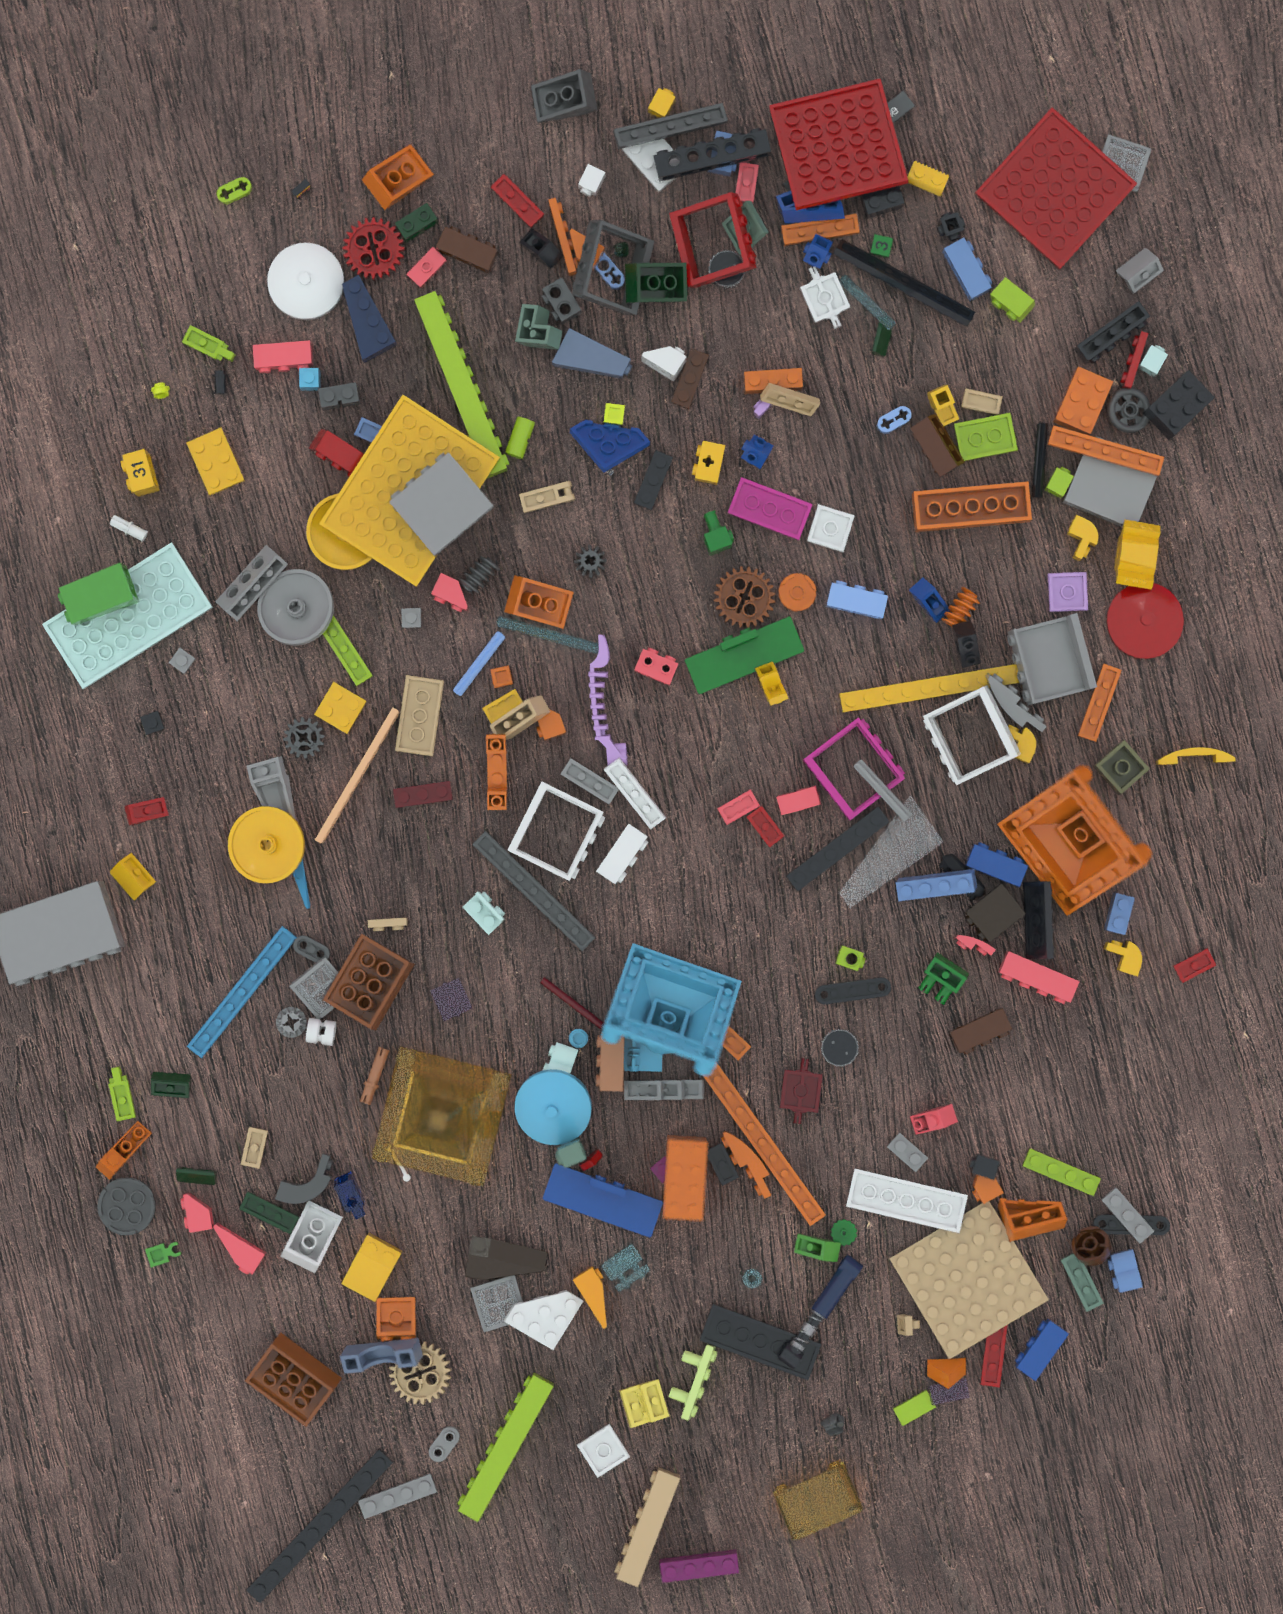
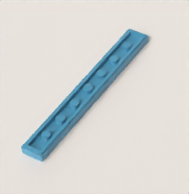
M284 926L278 930L186 1047L200 1058L204 1057L297 938Z

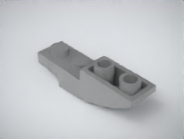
M987 673L988 685L1003 710L1021 727L1028 722L1043 732L1047 727L1043 723L1045 719L1037 713L1034 715L1028 712L1029 708L1022 702L1017 704L1021 699L1017 694L1019 691L1012 685L1005 686L1002 683L1003 679L994 673L992 676Z

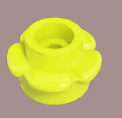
M156 383L151 388L154 398L162 399L169 396L168 390H170V387L165 385V383Z

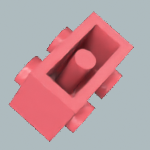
M648 647L647 650H642L634 671L670 686L678 663L675 662V658L665 655V658L659 656L658 651ZM650 659L652 663L650 665L645 664V660ZM666 666L670 670L668 672H664L662 668Z

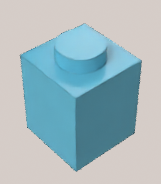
M299 368V387L302 391H318L321 388V371L319 368Z

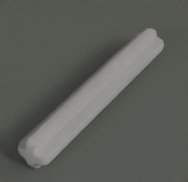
M859 760L854 765L858 773L903 821L909 819L912 813L863 760Z

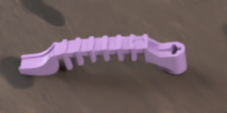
M599 634L598 655L590 664V671L588 672L590 677L589 688L591 690L589 694L591 699L590 707L593 711L592 720L594 721L593 730L596 732L595 740H599L606 747L608 765L620 757L624 764L628 766L626 743L615 744L611 739V735L605 733V730H609L608 724H600V720H607V715L598 713V709H605V703H597V699H604V692H596V688H605V682H596V678H608V672L596 671L595 668L606 666L610 660V653L605 635Z

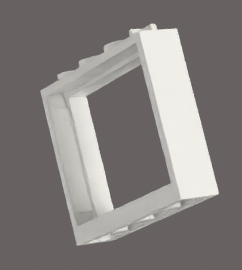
M988 685L923 716L925 728L927 731L930 730L933 736L931 738L935 748L938 747L941 753L940 759L944 765H947L949 778L951 777L956 785L1021 755ZM980 695L1008 754L962 775L934 717Z
M541 782L508 851L570 881L571 878H576L580 870L577 866L580 861L584 862L588 854L586 848L588 844H593L597 836L594 833L596 827L601 828L606 817L602 816L603 811ZM546 791L596 815L568 873L518 849Z

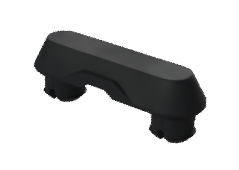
M954 854L943 856V861L939 863V868H944L943 872H948L950 869L952 871L969 870ZM977 877L976 891L966 893L967 897L971 895L969 898L971 900H975L977 896L982 897L985 886Z

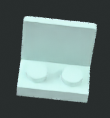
M477 891L476 895L463 908L489 935L505 920L503 917L505 913L499 906L494 907L490 903L492 899L485 891L482 893Z

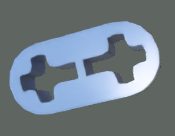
M901 406L883 415L877 422L878 430L887 434L908 423L911 418L910 409L906 406ZM899 411L907 412L906 420H903V418L896 420L895 417L899 416ZM885 419L886 422L893 420L889 425V429L881 427L883 424L882 420Z

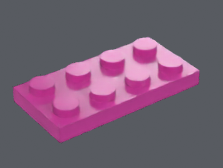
M741 477L727 514L799 541L813 504Z

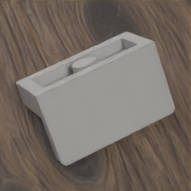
M1144 248L1116 270L1117 274L1126 281L1132 293L1137 292L1164 271L1158 257L1147 248Z

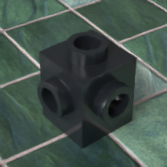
M958 212L943 214L936 226L939 236H943L944 241L948 239L955 241L961 238L960 235L963 234L964 228H966L963 217H960ZM947 226H952L954 230L948 231Z

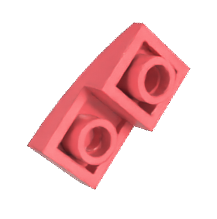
M816 785L776 797L781 815L821 804Z
M964 935L955 936V939L958 940L956 944L964 950L966 948L972 950L977 945L976 950L984 956L986 954L992 955L996 950L979 939Z

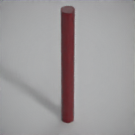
M545 977L542 979L540 984L599 1029H602L605 1025L603 1021Z

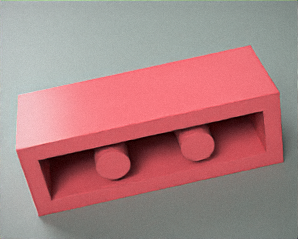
M309 340L253 345L254 368L259 373H270L272 369H278L279 372L290 371V368H297L298 370L299 368H309L313 366L312 343Z

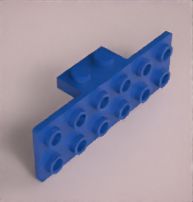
M557 1163L554 1164L543 1200L649 1238L652 1236L663 1201L627 1189L623 1183L617 1181L613 1183L608 1182L606 1177L597 1174L594 1177L568 1167L564 1168L563 1165Z

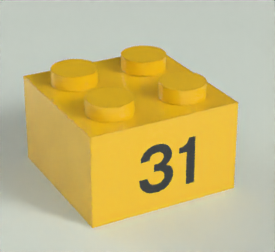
M145 449L122 455L123 461L120 462L123 472H126L128 475L126 484L129 491L131 490L138 497L160 491L151 456Z

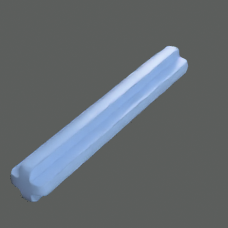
M497 631L454 687L453 691L458 696L463 695L503 642L505 636L501 632Z

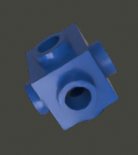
M816 234L812 242H807L803 253H806L803 261L810 266L820 269L823 263H828L832 255L829 250L833 242Z
M753 435L751 440H746L741 450L744 452L741 458L761 469L774 446L763 438Z

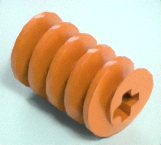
M961 587L963 593H957V597L960 600L953 599L955 606L949 605L948 608L951 613H944L947 619L941 618L943 622L951 627L954 624L966 622L964 617L972 616L969 610H976L973 603L980 604L977 595L965 587Z

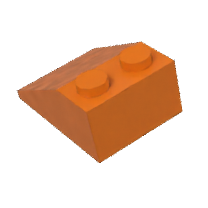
M410 144L370 169L362 181L382 208L386 210L402 200L434 174Z
M514 575L504 612L564 629L574 592Z

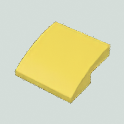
M659 1379L619 1390L630 1428L669 1417Z

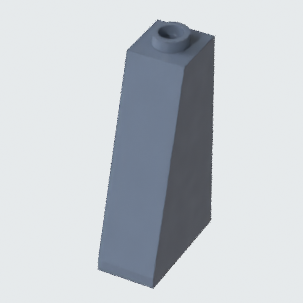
M570 328L552 361V365L555 367L620 379L623 378L624 374L628 376L632 368L630 358Z

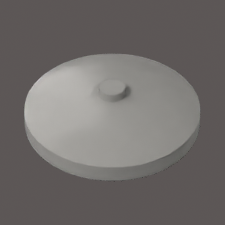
M292 569L281 572L259 596L257 606L259 621L267 634L282 644L298 646L310 643L319 638L331 623L334 613L332 593L327 584L310 571Z

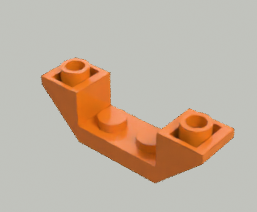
M486 734L487 810H507L506 734Z

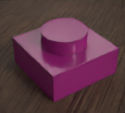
M665 1156L650 1168L661 1183L665 1180Z

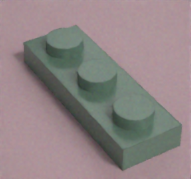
M1073 1253L1061 1258L1060 1261L1085 1311L1088 1312L1104 1304L1085 1264L1081 1263Z

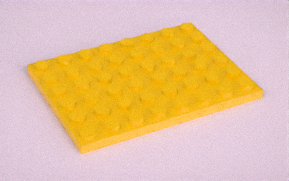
M402 395L319 524L417 587L436 556L431 553L390 504L392 500L390 497L398 490L402 492L409 480L420 477L422 475L420 473L421 470L426 466L432 467L436 463L435 459L442 453L446 455L449 452L479 489L500 457L408 397Z

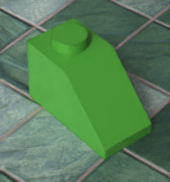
M797 1234L794 1253L822 1261L837 1262L841 1243Z

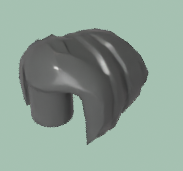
M833 1413L821 1421L820 1424L825 1428L829 1436L838 1435L843 1432L844 1417L838 1413Z

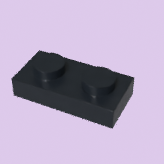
M723 1143L707 1149V1156L722 1186L739 1178Z

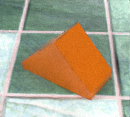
M966 1358L927 1360V1376L947 1389L966 1375Z

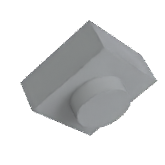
M421 608L401 609L402 628H422Z
M179 647L169 661V664L183 674H186L196 658Z

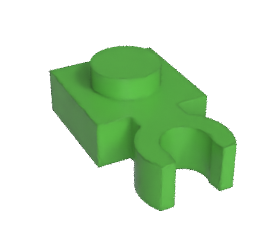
M177 1241L172 1242L167 1248L165 1243L146 1248L145 1251L150 1267L169 1262L170 1255L173 1257L181 1255V1251L177 1253L173 1251V1246L179 1243Z

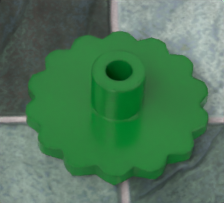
M838 1220L831 1228L833 1241L841 1243L842 1246L850 1245L857 1237L855 1224H852L850 1220Z

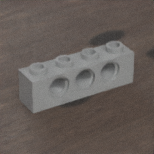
M265 545L215 602L238 621L288 563L270 547Z

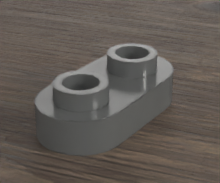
M299 936L293 943L294 950L298 954L315 963L321 959L317 955L319 950L324 952L323 957L330 958L329 948L308 936ZM302 941H305L307 943V947L305 949L301 948L300 946Z

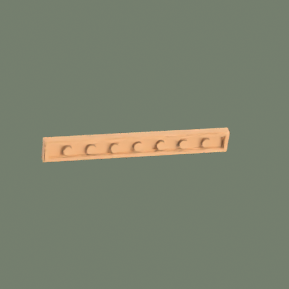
M391 709L315 839L321 844L325 842L399 716L400 711L397 709Z

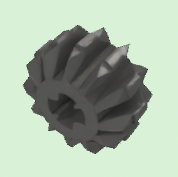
M588 545L589 551L581 547V551L584 554L576 553V556L581 559L574 560V563L581 564L576 570L584 569L582 576H585L587 571H589V577L592 578L593 571L599 576L598 568L605 570V567L600 563H606L607 559H600L605 553L603 551L597 554L599 551L598 546L592 551V545ZM586 558H595L596 561H594V565L591 566V564H586Z

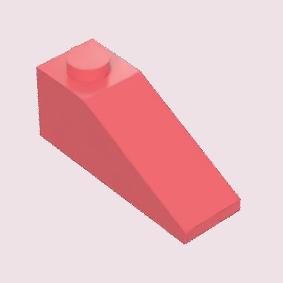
M217 1222L213 1228L235 1264L240 1266L238 1269L247 1275L249 1273L253 1274L267 1252Z

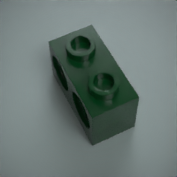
M428 203L397 221L395 225L405 242L408 243L439 222Z

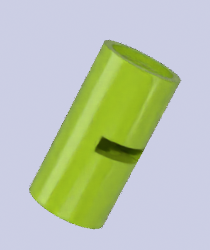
M523 417L516 418L505 454L523 459L528 446L527 441L531 437L535 422Z

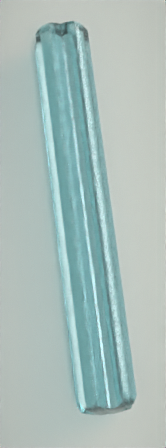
M843 275L840 278V284L888 330L895 326V321L847 275Z

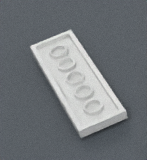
M854 1169L846 1207L960 1233L968 1195Z

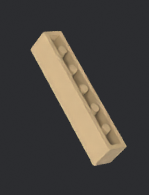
M658 1467L657 1472H652L649 1481L652 1482L650 1490H645L642 1499L645 1500L643 1508H638L635 1517L638 1521L636 1526L632 1525L628 1535L631 1537L629 1544L625 1543L621 1553L624 1555L622 1562L618 1561L614 1571L617 1573L616 1579L636 1587L639 1586L678 1486L680 1475Z

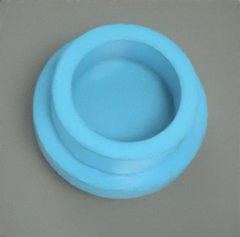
M575 1029L569 1035V1042L575 1048H582L588 1042V1035L582 1029Z

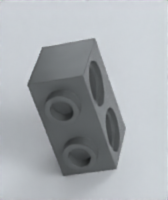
M562 277L542 289L543 295L541 297L546 305H551L553 309L551 314L556 322L560 320L563 325L582 313L581 308ZM552 290H559L561 295L558 298L551 297L550 293ZM563 306H568L571 309L566 315L560 312Z

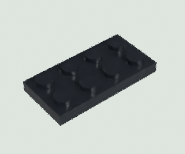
M1051 881L1023 882L1024 912L1026 913L1024 915L1026 959H1054Z

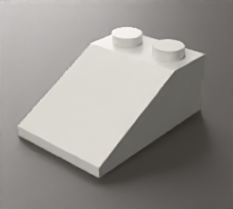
M308 1201L281 1257L315 1273L343 1217Z

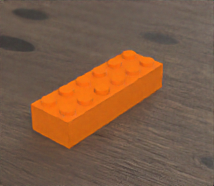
M1029 481L914 491L912 493L915 532L1027 523L1032 520Z

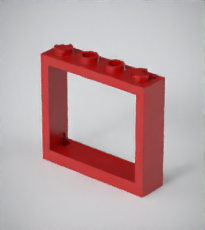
M729 192L669 213L681 263H686L688 287L697 288L757 268L755 263L756 254L752 251L751 247L752 238L746 228L747 218L742 212L741 207L743 203L740 201L737 193ZM728 201L743 263L699 277L684 216Z

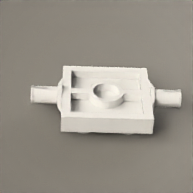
M814 266L812 269L811 267L808 270L813 280L800 287V290L815 323L824 319H831L834 329L839 328L842 325L837 315L849 309L850 305L835 272L827 276H820L817 268Z

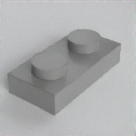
M900 1132L886 1146L915 1172L928 1159Z

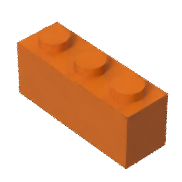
M802 368L744 372L745 394L762 393L769 383L794 391H801L803 388Z

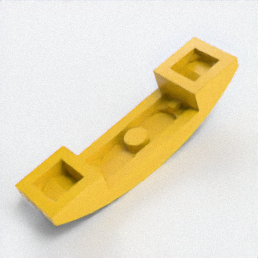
M1187 748L1161 757L1156 761V765L1178 764V757L1213 755V763L1234 762L1235 757L1212 748Z

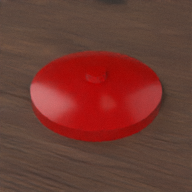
M1153 583L1152 590L1128 586L1121 590L1111 601L1106 616L1107 631L1114 645L1126 655L1138 659H1151L1168 652L1179 640L1184 625L1183 611L1177 598L1168 589Z

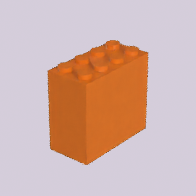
M667 1135L663 1218L703 1221L708 1143L706 1137Z

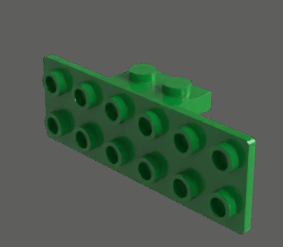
M791 617L784 618L757 630H751V628L740 631L741 635L733 637V635L727 636L722 639L723 642L720 645L686 658L685 663L698 694L705 693L756 672L755 668L773 661L776 664L803 653L804 648Z

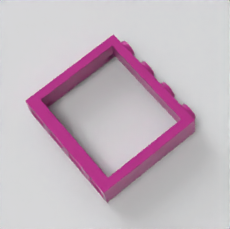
M859 717L803 759L849 821L881 796L875 793L852 811L813 760L855 727L859 729L895 776V779L886 785L890 790L905 779L903 776L905 772L899 764L895 766L892 762L893 756L887 749L885 751L880 746L881 740L876 734L872 736L868 730L870 728L868 723L864 719L860 720Z

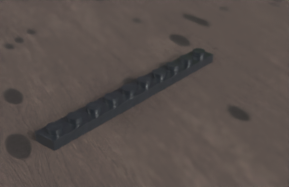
M379 1448L246 1591L261 1603L394 1461Z

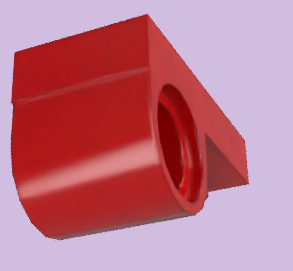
M164 797L124 807L129 826L169 816Z

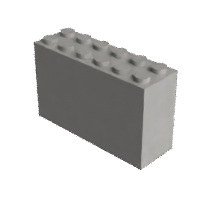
M96 881L0 914V958L9 984H15L16 986L30 983L31 978L39 980L48 977L49 972L57 974L66 971V966L69 965L71 968L84 965V960L87 959L89 962L102 959V954L105 953L107 955L122 952L121 948L126 947L104 881Z

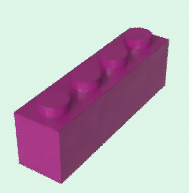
M736 1549L660 1559L662 1583L739 1573Z

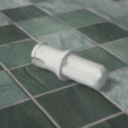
M114 515L110 521L111 526L125 532L126 536L129 534L141 542L147 537L148 531L134 525L132 521L128 522L117 515Z

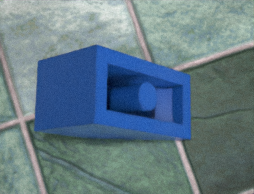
M921 578L909 589L915 600L936 623L945 616V612H950L936 588L926 579Z

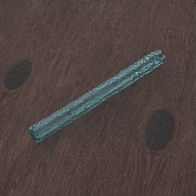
M499 616L496 624L498 627L598 654L599 643Z

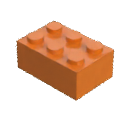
M1078 366L1053 423L1075 432L1090 435L1114 381Z

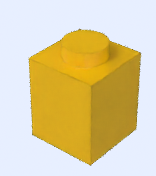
M658 88L648 107V113L658 118L668 116L675 103L676 97L673 96L674 93L666 88L663 90Z

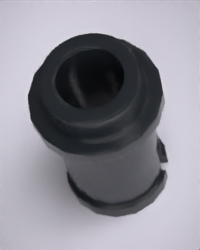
M225 370L214 371L212 375L215 381L214 394H227L226 377H228V374H226Z

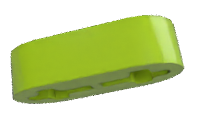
M240 177L221 186L217 190V198L223 204H230L250 194L252 185L247 178ZM241 182L248 184L245 191L242 189L235 191V189L240 187ZM226 190L227 193L234 191L228 195V199L221 198L223 191Z

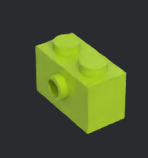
M1006 277L990 294L991 303L1000 310L1002 308L1006 311L1007 317L1012 321L1017 320L1021 323L1035 307V300Z

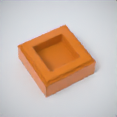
M509 665L490 669L494 689L513 685Z

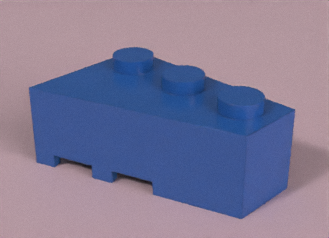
M791 191L776 196L778 209L785 224L845 219L841 200L796 210Z

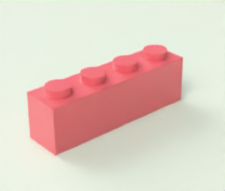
M1006 951L998 970L1002 974L1001 978L1012 982V979L1020 981V986L1027 989L1032 986L1037 989L1036 993L1046 997L1048 994L1055 996L1054 1000L1065 1004L1066 1001L1071 1003L1080 982L1009 951Z

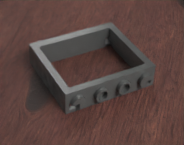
M590 220L586 230L585 242L582 246L580 262L577 266L578 271L573 283L572 295L624 315H637L639 303H626V288L622 305L587 292L601 231L636 244L632 263H649L654 241L603 220Z

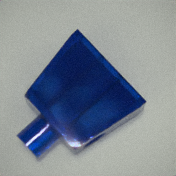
M350 1171L334 1178V1189L346 1213L352 1211L355 1219L365 1216L366 1214L362 1207L364 1206L365 1199L353 1172Z

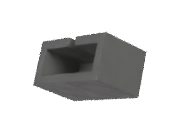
M356 382L318 389L323 411L340 408L338 401H342L344 407L361 405Z

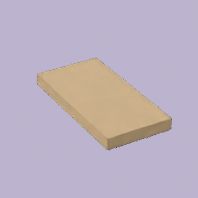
M406 675L395 751L426 756L434 755L444 680Z

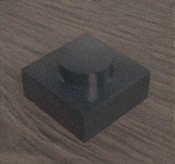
M159 711L140 717L146 735L165 729Z

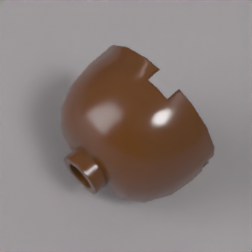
M1097 1226L1082 1228L1079 1231L1080 1233L1072 1239L1071 1247L1073 1254L1081 1263L1087 1266H1097L1104 1263L1111 1254L1112 1248L1108 1235Z

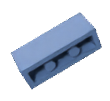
M962 238L945 247L942 252L968 300L972 301L989 292L992 288V281L988 274L985 275L981 269L983 268L982 262L978 257L975 258L972 253L974 249L970 241L966 242L965 238Z

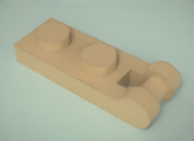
M571 481L519 494L524 513L576 500L575 495L571 491ZM558 490H563L565 496L559 497Z

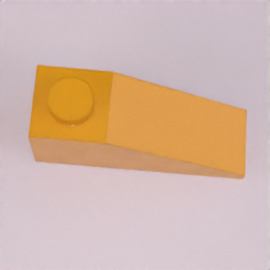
M592 1265L573 1277V1281L604 1329L607 1327L603 1281L601 1280L604 1277L598 1268L594 1269Z

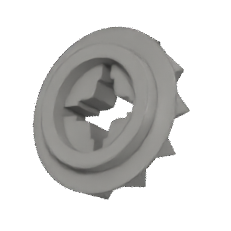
M296 1007L283 1009L276 1018V1028L282 1035L288 1038L301 1035L307 1025L305 1014ZM288 1014L292 1019H299V1021L294 1023L293 1028L290 1025H283L288 1021Z

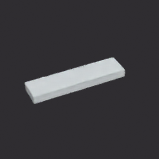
M620 757L604 768L607 775L650 829L666 819V816Z

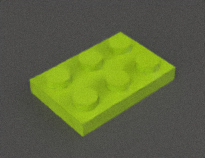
M1010 413L955 423L953 425L958 450L964 461L1018 451Z

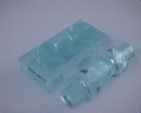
M632 1243L600 1265L611 1282L617 1277L621 1282L615 1286L618 1292H621L623 1289L627 1290L633 1282L639 1278L641 1280L650 1271L647 1264L641 1268L638 1266L637 1263L643 1260V1258ZM633 1268L635 1272L626 1278L623 1273Z

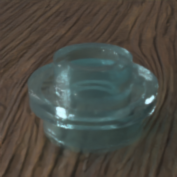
M749 1269L743 1274V1283L748 1288H756L761 1284L762 1276L758 1270ZM750 1275H754L756 1277V1280L754 1282H750L748 1280Z

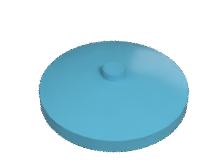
M550 1069L537 1072L524 1081L516 1095L515 1116L518 1124L529 1137L543 1144L561 1145L571 1142L583 1133L591 1117L592 1103L588 1090L578 1078L565 1071Z

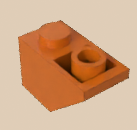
M550 710V713L538 720L539 726L536 729L539 737H544L545 741L566 734L560 714Z

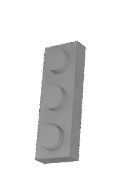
M571 758L561 773L562 776L610 805L619 790L618 787Z
M1116 1187L1101 1199L1139 1244L1154 1232Z

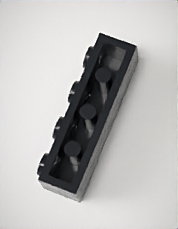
M1138 301L1078 344L1074 350L1085 365L1088 362L1093 364L1101 358L1099 354L1104 351L1108 353L1114 349L1117 341L1121 339L1123 342L1132 336L1130 332L1135 328L1139 331L1146 326V320L1150 315L1140 301Z

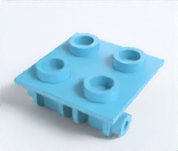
M624 1036V1071L662 1072L661 1054L650 1051L640 1041Z

